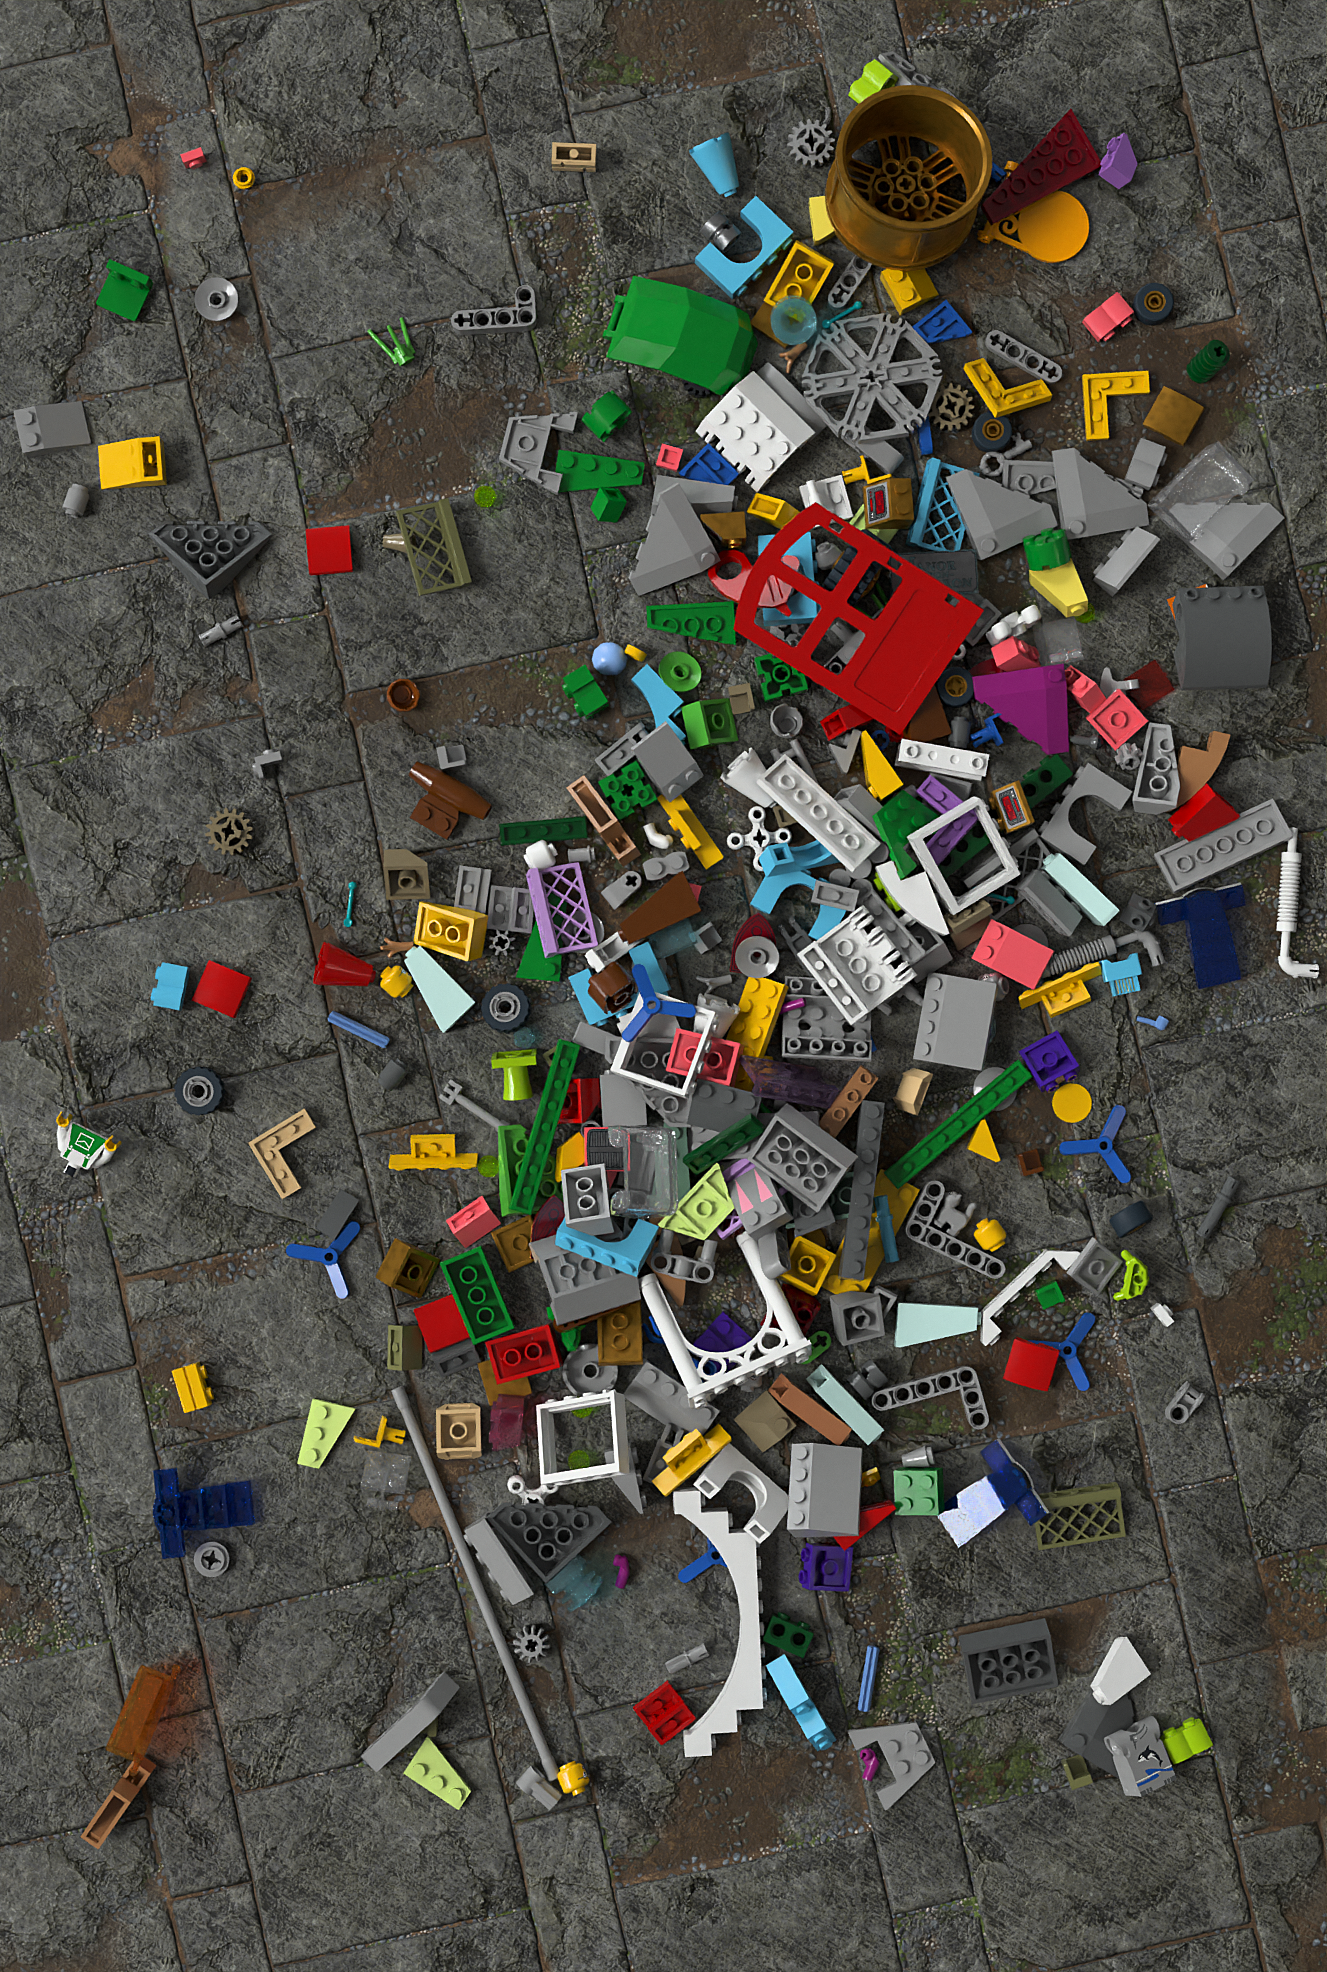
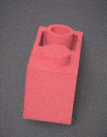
M1014 636L991 648L997 667L1006 672L1041 667L1038 659L1040 657L1038 650Z
M1072 665L1065 670L1067 694L1079 706L1091 714L1106 700V697L1093 680Z

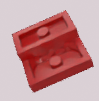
M349 525L306 529L310 576L353 572Z
M209 960L192 1001L236 1018L252 978Z
M452 1294L413 1310L430 1354L470 1338Z
M1016 1337L1003 1379L1025 1387L1048 1392L1061 1350L1043 1343L1037 1345Z
M668 1680L633 1707L635 1713L645 1723L648 1730L661 1746L696 1719V1716Z

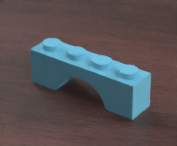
M818 840L799 847H789L787 842L766 847L759 857L766 878L840 862Z

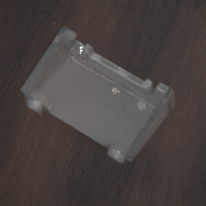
M1217 441L1200 451L1147 506L1188 542L1192 540L1195 542L1204 534L1202 531L1204 525L1232 497L1238 494L1240 496L1244 495L1251 488L1249 484L1254 479Z
M608 1126L609 1142L614 1147H623L625 1191L616 1192L612 1196L611 1215L636 1219H651L673 1215L678 1209L677 1153L674 1131L665 1127Z

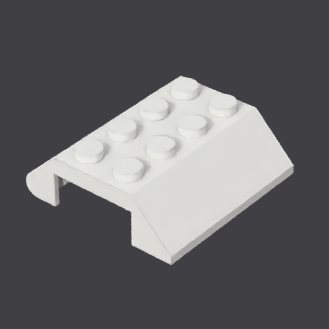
M754 371L732 388L704 418L696 430L702 438L707 435L705 438L707 443L712 442L716 436L720 439L715 450L719 453L725 448L720 455L733 468L740 463L736 469L739 474L744 472L746 467L751 470L745 481L749 484L755 478L751 487L757 493L770 481L769 478L798 448L801 449L816 433Z
M864 905L851 913L848 918L816 942L814 941L797 954L850 1025L868 1014L917 976L912 968L904 974L901 973L909 966L907 961L901 963L897 969L892 967L890 963L899 958L901 953L897 950L888 957V954L896 947L885 932L878 938H874L882 931L880 926L875 927L869 934L863 929L874 920L872 915L861 921L869 913Z

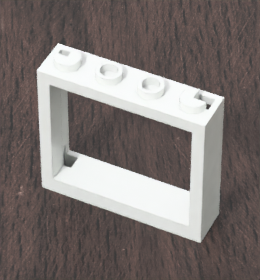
M975 796L907 836L946 911L953 915L1020 875L1017 868L1019 867L1017 859L1010 855L1008 851L1010 847L1007 840L1001 837L998 832L1000 829L998 823L987 812L990 810L989 806L985 804L983 799L981 800ZM974 809L1005 869L955 899L923 838L969 810Z
M640 992L627 1026L643 1007ZM655 992L656 997L660 1000L686 1003ZM695 1006L697 1010L695 1016L707 1019L708 1021L682 1089L625 1070L637 1037L632 1042H626L622 1038L611 1071L624 1078L689 1099L690 1094L693 1095L696 1090L697 1082L695 1080L697 1074H701L704 1068V1055L709 1053L711 1049V1036L713 1032L718 1030L720 1024L719 1016L713 1011Z
M615 1389L603 1390L602 1394L596 1395V1393L590 1392L584 1393L583 1397L577 1398V1396H566L563 1401L550 1399L545 1404L536 1405L542 1485L555 1487L630 1474L624 1394L617 1393ZM611 1404L615 1463L557 1473L553 1414Z

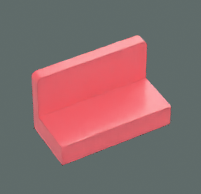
M483 1196L446 1220L451 1231L464 1248H467L501 1224Z

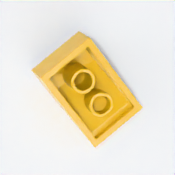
M796 240L763 301L802 322L832 269L834 261Z
M865 730L860 735V745L866 786L868 787L867 791L880 803L899 790L903 783Z
M420 901L413 944L465 961L481 958L488 915L469 909Z

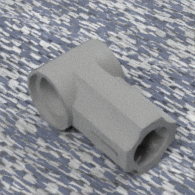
M530 1765L517 1780L516 1784L526 1794L533 1795L550 1810L559 1801L562 1794L545 1780V1776L536 1767Z

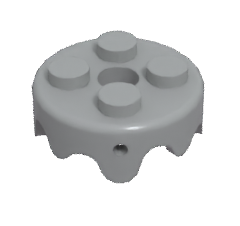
M585 1343L579 1345L577 1350L570 1352L564 1361V1382L576 1396L583 1397L584 1393L590 1392L596 1393V1395L602 1394L603 1390H611L617 1380L618 1366L598 1365V1344ZM589 1364L594 1365L597 1369V1373L593 1377H588L584 1373V1368Z

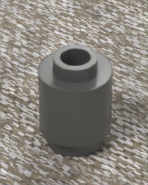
M954 717L953 721H949L951 734L948 735L949 747L967 749V744L970 743L971 722H967L966 717Z
M399 1058L396 1060L391 1059L379 1074L380 1078L377 1082L387 1090L392 1091L399 1086L409 1071L406 1069L408 1065Z

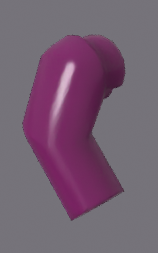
M616 1554L613 1565L620 1568L615 1586L624 1589L630 1574L628 1558L625 1555Z
M865 1748L860 1752V1758L863 1759L866 1765L862 1778L872 1782L879 1766V1760L871 1748Z

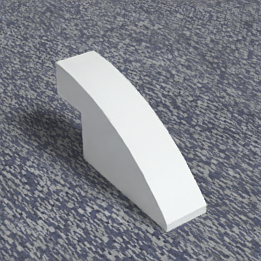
M889 861L875 867L883 886L906 914L922 926L939 935L945 936L949 934L926 871L900 880L894 862Z

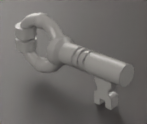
M1018 432L1016 433L1017 437L1011 436L1013 441L1016 442L1014 448L1003 454L987 452L982 457L979 466L983 470V475L986 474L990 477L999 476L1003 472V459L1010 460L1032 448L1031 442L1029 440H1021V435ZM991 457H996L1000 463L999 469L991 471L989 467L987 468L988 464L986 461Z

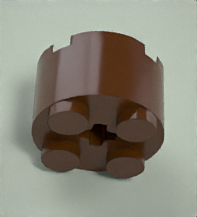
M616 961L611 962L600 974L596 973L588 980L590 984L588 994L605 1014H608V1011L613 1014L626 1007L632 1001L630 998L632 993L637 994L639 990L633 977Z

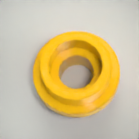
M241 167L234 172L233 182L239 189H249L255 182L254 173L249 168ZM242 176L248 177L246 182L240 181Z

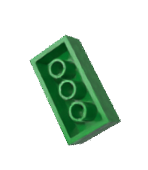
M482 1245L440 1262L473 1345L515 1328L514 1321Z

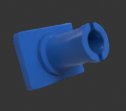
M997 713L985 719L986 728L970 735L971 741L978 737L980 738L972 743L975 748L991 739L995 742L996 746L1003 744V740L993 722V719L1002 714Z

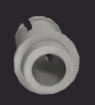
M588 845L587 848L568 849L569 863L581 861L592 863V860H596L595 847Z

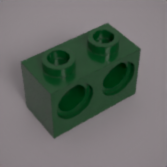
M772 1612L764 1635H762V1640L804 1658L814 1635L813 1630L810 1629L811 1625L803 1621L793 1622L790 1620L791 1617L785 1613L778 1612V1614ZM775 1624H782L785 1627L784 1631L780 1634L774 1633L772 1628ZM803 1633L805 1639L802 1642L797 1643L793 1641L794 1634Z

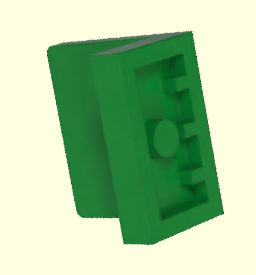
M109 259L106 268L110 273L96 301V305L136 322L153 286V282L149 276Z

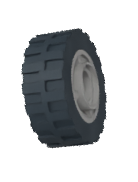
M509 983L498 984V986H493L489 992H486L485 997L482 999L481 1011L484 1020L493 1030L499 1033L510 1034V1032L515 1033L520 1028L522 1029L525 1023L528 1022L529 1015H531V1004L524 991L518 986H513ZM504 1004L511 1005V1010L508 1013H501V1007Z
M200 1066L190 1068L184 1071L177 1079V1084L174 1087L176 1102L181 1106L182 1110H186L191 1115L211 1113L224 1100L225 1084L221 1080V1076L213 1069ZM197 1085L203 1086L205 1090L202 1097L197 1096L195 1093Z

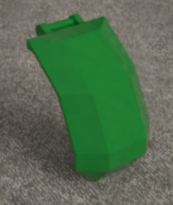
M633 276L627 296L616 295L614 300L615 306L607 330H604L602 335L604 339L611 341L606 358L612 361L617 360L659 370L707 388L718 395L731 391L735 385L748 376L758 345L748 313L691 289L638 276Z

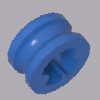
M877 730L870 737L873 740L874 737L877 738V735H882V739H885L886 742L885 744L882 743V746H877L881 751L888 746L890 740L885 731Z

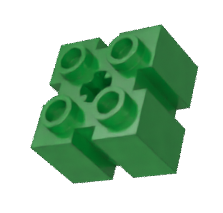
M772 654L754 658L758 678L764 677L765 681L760 686L765 703L782 699V693L789 692L790 697L807 693L808 686L803 673H798V670L781 659L773 658ZM781 670L782 674L786 673L787 676L784 677V680L776 678L777 671Z
M586 665L563 677L564 684L561 685L568 699L573 698L576 703L573 705L580 718L584 716L586 720H589L609 707L608 700Z
M637 761L622 768L621 772L623 775L616 778L614 774H611L598 781V785L606 799L612 797L615 803L611 804V808L619 822L634 815L633 809L640 805L643 810L658 802L650 784L643 785L642 780L645 779V775ZM628 786L634 789L631 791L632 796L628 797L627 794L625 796L622 794L624 787Z

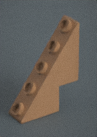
M860 1065L820 1118V1128L835 1139L876 1083L878 1077Z

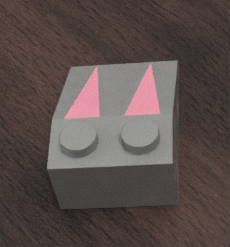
M757 1166L726 1184L746 1232L755 1241L794 1219L774 1180Z

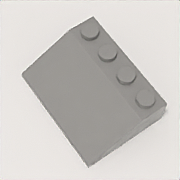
M928 972L913 1059L983 1071L999 984Z
M786 1103L775 1114L747 1160L818 1213L848 1173L858 1156Z
M817 1443L792 1444L787 1530L795 1538L859 1536L862 1448Z

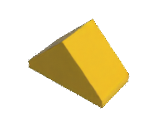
M982 1119L977 1123L966 1149L994 1162L1001 1161L986 1120Z

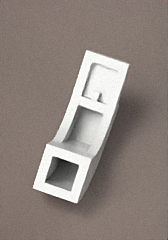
M616 932L610 938L589 950L585 957L590 966L599 973L611 962L620 959L629 952L628 950L636 947L646 938L628 946L627 942L622 943L618 932Z

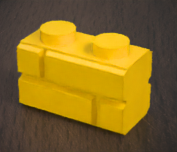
M196 1362L172 1370L184 1413L212 1404L211 1400L214 1399L212 1388L206 1385L205 1379L208 1378L204 1365L201 1366L200 1362Z

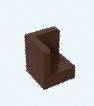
M1037 1149L1015 1154L1021 1176L1045 1171L1044 1166L1041 1165Z

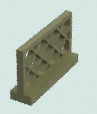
M441 499L439 502L396 511L419 596L454 588L468 587L472 581L449 499ZM426 510H435L437 518L434 523L422 517ZM411 514L417 518L413 528L404 522L403 515ZM420 520L431 527L426 536L415 530ZM433 528L442 535V540L439 544L428 538ZM412 533L423 539L419 549L410 543L409 538ZM426 541L437 548L432 557L421 551ZM439 549L448 556V561L445 565L434 559ZM418 554L429 560L425 569L416 565L415 559ZM432 562L442 568L438 578L427 572ZM445 570L453 575L455 583L447 584L440 580ZM424 575L435 581L432 588L423 590L421 580Z
M1117 1482L1038 1494L1048 1511L1053 1514L1046 1524L1039 1520L1038 1512L1045 1511L1035 1495H1030L1038 1550L1126 1537L1120 1498L1121 1491ZM1116 1500V1507L1112 1513L1102 1508L1106 1501ZM1091 1503L1096 1509L1088 1517L1080 1510L1085 1504ZM1064 1507H1070L1074 1510L1068 1520L1059 1515ZM1099 1510L1108 1515L1102 1526L1093 1520ZM1077 1514L1087 1519L1080 1529L1071 1523ZM1056 1517L1065 1523L1059 1532L1049 1527ZM1113 1519L1119 1523L1120 1531L1109 1532L1105 1528ZM1091 1522L1099 1529L1095 1535L1088 1536L1083 1531ZM1068 1526L1077 1531L1072 1539H1066L1062 1536ZM1046 1530L1056 1535L1051 1542L1042 1543L1041 1536Z

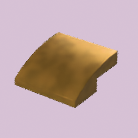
M1164 386L1144 420L1143 426L1163 435L1165 439L1184 447L1205 408L1186 396Z

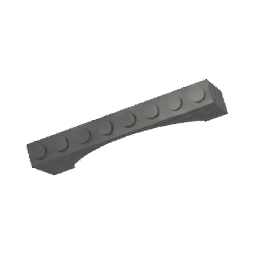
M862 1100L858 1107L855 1154L858 1158L854 1162L849 1212L840 1257L838 1279L859 1282L864 1280L885 1105L882 1102Z

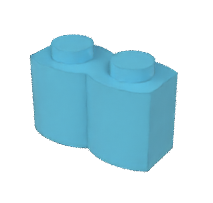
M162 962L161 967H157L155 979H158L157 988H153L151 993V1001H154V1006L182 1011L190 974L189 967Z

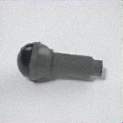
M1097 734L1090 737L1070 736L1069 742H1073V744L1089 745V747L1095 750L1103 746V738Z

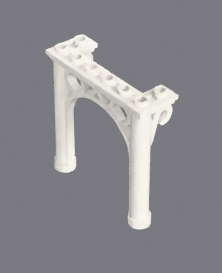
M746 1231L739 1234L736 1240L765 1298L767 1315L759 1333L740 1348L728 1352L715 1353L698 1349L690 1344L683 1336L655 1273L638 1279L640 1292H642L686 1387L690 1409L705 1407L708 1405V1401L711 1400V1394H721L727 1391V1387L733 1384L741 1385L755 1374L756 1376L764 1375L773 1366H784L789 1362V1359L791 1364L795 1362L800 1364L807 1361L809 1356L812 1355L810 1340L807 1341L806 1337H804L777 1278L769 1280L762 1271L758 1240L755 1241ZM773 1313L782 1331L776 1328H769ZM766 1334L777 1335L781 1342L777 1347L766 1349L762 1346V1340ZM758 1344L759 1351L765 1356L750 1362V1356L755 1352L754 1347ZM689 1352L702 1358L698 1364V1369H696ZM729 1359V1363L735 1362L741 1366L726 1373L727 1366L725 1360ZM709 1360L718 1361L722 1365L720 1372L711 1376L703 1372V1367Z

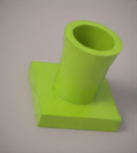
M537 1049L493 1052L491 1059L492 1069L503 1068L504 1071L503 1100L514 1101L532 1098L534 1095L530 1085L527 1066L536 1065Z

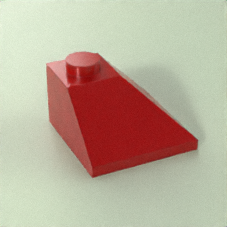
M599 1078L571 1079L558 1124L585 1123L600 1101Z

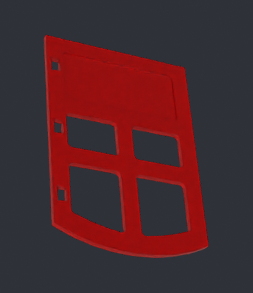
M815 502L785 524L759 555L742 589L736 610L734 630L808 676L812 681L827 688L901 735L984 609ZM831 520L843 526L840 532L829 526ZM816 525L822 526L858 550L856 556L832 591L823 588L781 560V557L787 550ZM890 557L901 563L898 569L887 564ZM873 561L880 563L902 578L900 585L876 619H872L847 602V599ZM771 575L779 578L821 606L820 611L796 646L789 645L754 621L762 591L768 577ZM947 594L959 600L956 606L945 601ZM836 617L842 618L865 633L864 639L840 674H835L811 658L814 649Z

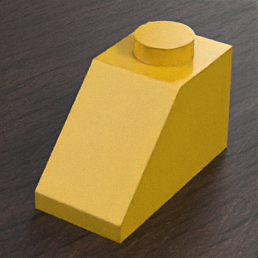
M760 493L755 494L747 510V513L779 529L800 513L786 501Z

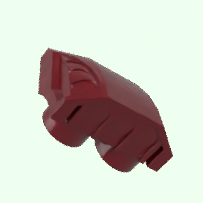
M783 1283L781 1289L805 1336L821 1304L814 1296L790 1284ZM767 1312L760 1323L761 1326L764 1325ZM773 1313L769 1328H776L782 1331Z

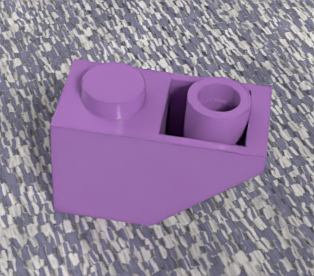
M1125 133L1109 141L1107 145L1108 151L1100 163L1102 167L1098 174L1117 189H1120L1132 180L1137 167L1135 155Z

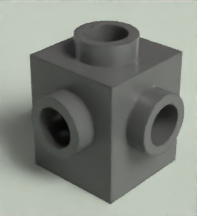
M1133 893L1125 905L1119 920L1128 924L1131 928L1143 932L1147 925L1151 926L1157 916L1154 914L1156 904Z

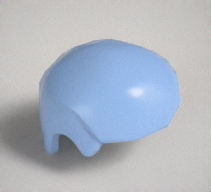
M612 642L600 644L593 652L592 662L594 668L604 675L620 674L627 665L628 658L624 652L625 650Z

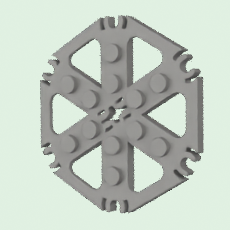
M885 313L838 320L835 321V324L831 323L830 329L833 333L827 334L825 330H822L821 336L820 334L818 335L802 375V387L811 388L809 391H804L806 403L837 437L840 430H842L841 439L843 440L848 433L853 434L852 443H855L858 435H861L858 444L909 436V433H914V428L911 426L912 423H916L921 427L923 421L924 423L926 422L941 383L942 369H933L934 366L940 365L938 355L906 320L902 328V318H899L896 324H892L890 322L891 314L887 315L885 322H883ZM870 327L877 330L876 338L868 356L848 335L850 331ZM903 338L908 339L922 355L920 359L890 363L898 341ZM824 351H831L848 369L820 375L815 373L820 356ZM870 374H873V377H875V382H871L868 379ZM915 383L927 384L928 391L922 406L916 409L896 386ZM854 393L845 417L841 421L835 420L821 405V401L824 398ZM875 400L895 421L896 426L893 429L869 432L865 426Z

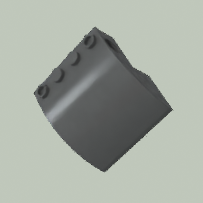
M1264 586L1178 588L1172 606L1179 634V642L1174 651V659L1181 691L1266 688L1271 666L1272 637Z

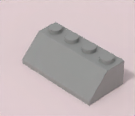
M646 1359L623 1393L627 1400L664 1425L667 1423L671 1424V1429L677 1433L679 1429H683V1438L695 1429L703 1436L720 1412V1409L709 1401L708 1405L703 1408L696 1409L694 1407L690 1409L687 1397L688 1392L685 1385L648 1359Z
M487 1513L467 1526L464 1530L466 1534L463 1536L470 1547L474 1545L478 1552L476 1557L482 1565L486 1564L489 1568L488 1575L493 1583L498 1582L502 1588L500 1593L506 1602L510 1601L514 1605L532 1596L536 1587L501 1533L486 1518L488 1516Z

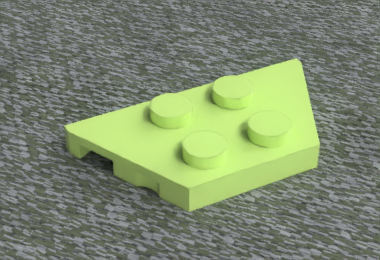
M718 1163L658 1224L660 1227L705 1240L731 1213L734 1205Z

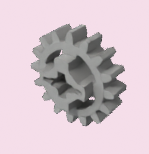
M808 119L806 125L801 121L799 122V129L793 126V134L788 135V140L791 142L787 144V149H793L789 155L790 157L796 156V164L802 161L804 168L807 163H810L811 168H814L817 162L820 166L823 165V158L827 161L830 159L828 153H833L834 148L830 145L834 144L835 139L829 138L832 136V130L825 131L827 124L819 126V120H816L815 124H811V120ZM803 132H806V134H805L802 138H799V139L797 140V138L800 136V134H802ZM809 136L811 137V141L814 144L812 151L808 143ZM824 148L823 152L816 156V153Z

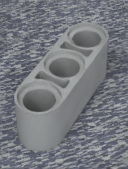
M865 426L869 432H873L867 426ZM848 433L845 435L844 441L861 455H864L868 461L886 475L893 474L904 460V457L884 440L858 444L861 435H858L855 443H852L853 434Z
M782 1225L758 1239L761 1268L769 1280H773L791 1269L787 1231L785 1225Z

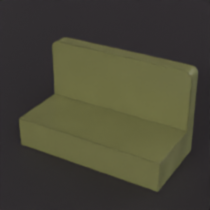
M388 1325L387 1369L400 1371L421 1369L422 1332L419 1325Z

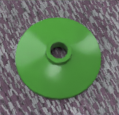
M676 651L663 657L659 664V675L665 685L672 690L687 692L699 684L701 668L691 655Z

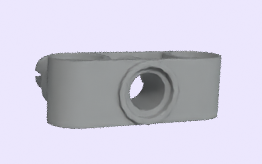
M662 1228L658 1247H655L651 1257L652 1269L658 1273L682 1280H691L699 1283L711 1281L716 1266L713 1260L718 1242L705 1239L701 1257L695 1260L694 1258L672 1254L670 1250L675 1231ZM658 1256L665 1257L667 1260L666 1266L664 1268L656 1267L654 1264L655 1258ZM700 1267H707L710 1270V1275L707 1278L702 1279L697 1275Z

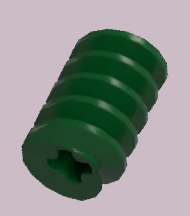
M1212 340L1191 359L1190 363L1187 364L1186 370L1190 379L1199 384L1206 383L1218 373L1230 359L1227 345L1220 340Z

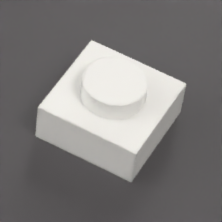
M1156 1303L1150 1308L1164 1326L1168 1327L1174 1322L1171 1318L1173 1313L1165 1304L1161 1306V1304Z

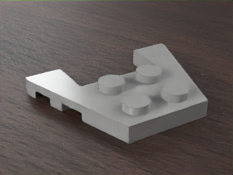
M569 412L570 414L554 413L547 416L509 417L499 461L553 494L558 495L563 474L541 469L551 429L574 433L578 412Z
M916 1721L847 1730L856 1750L878 1741L896 1781L876 1790L884 1810L889 1809L936 1763Z

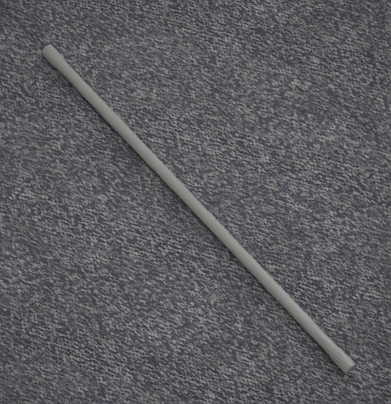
M404 1386L397 1387L391 1390L398 1409L401 1411L541 1757L548 1780H554L557 1778L559 1769L554 1757L551 1755L419 1429Z

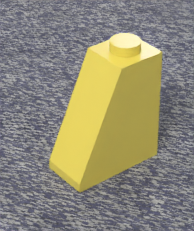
M825 196L809 198L808 204L814 246H819L836 235L827 215Z
M1071 558L1068 563L1050 569L1049 566H1042L1043 570L1041 571L1029 570L1031 586L1067 618L1080 616L1088 611V599Z

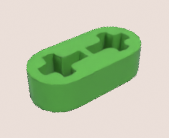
M818 1330L807 1338V1341L810 1340L812 1355L809 1356L807 1361L800 1364L810 1363L828 1349L831 1344V1337L826 1331ZM818 1335L827 1337L824 1346L819 1344L815 1348L813 1347V1344L817 1342L816 1337Z

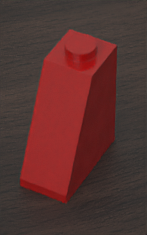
M850 704L836 710L822 719L820 723L828 741L851 732L853 729L876 721V719Z
M1206 783L1168 820L1173 825L1171 830L1178 838L1183 836L1191 842L1237 820L1240 815L1226 799Z

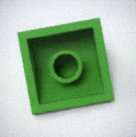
M729 698L697 701L681 707L690 750L738 741Z

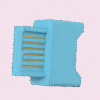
M1138 953L1130 954L1127 960L1114 963L1108 960L1099 961L1104 983L1109 982L1112 997L1140 991L1137 975H1141L1142 971Z

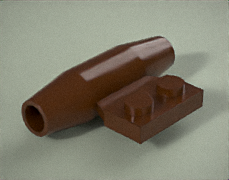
M418 761L410 770L409 777L428 792L427 795L419 800L410 818L446 840H449L459 822V811L481 820H485L490 813L492 805L474 789L444 771Z

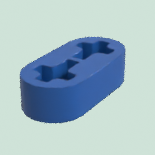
M927 416L926 422L924 423L923 421L921 427L916 424L921 455L933 454L929 417Z

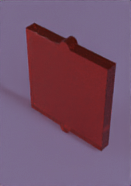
M1156 660L1151 661L1122 680L1138 679L1139 688L1128 690L1131 693L1130 697L1135 699L1141 710H1144L1174 690L1166 677L1167 673L1162 671Z

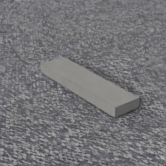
M873 888L857 900L856 905L858 907L865 906L869 911L866 917L872 915L874 918L872 924L875 927L880 926L882 928L880 933L883 934L885 932L896 948L894 950H899L901 953L899 956L904 962H908L909 968H913L928 956L923 947Z

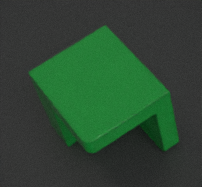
M600 487L591 505V510L598 521L616 523L627 501L619 489Z
M1054 1280L1033 1289L1043 1310L1059 1302H1065L1062 1292Z

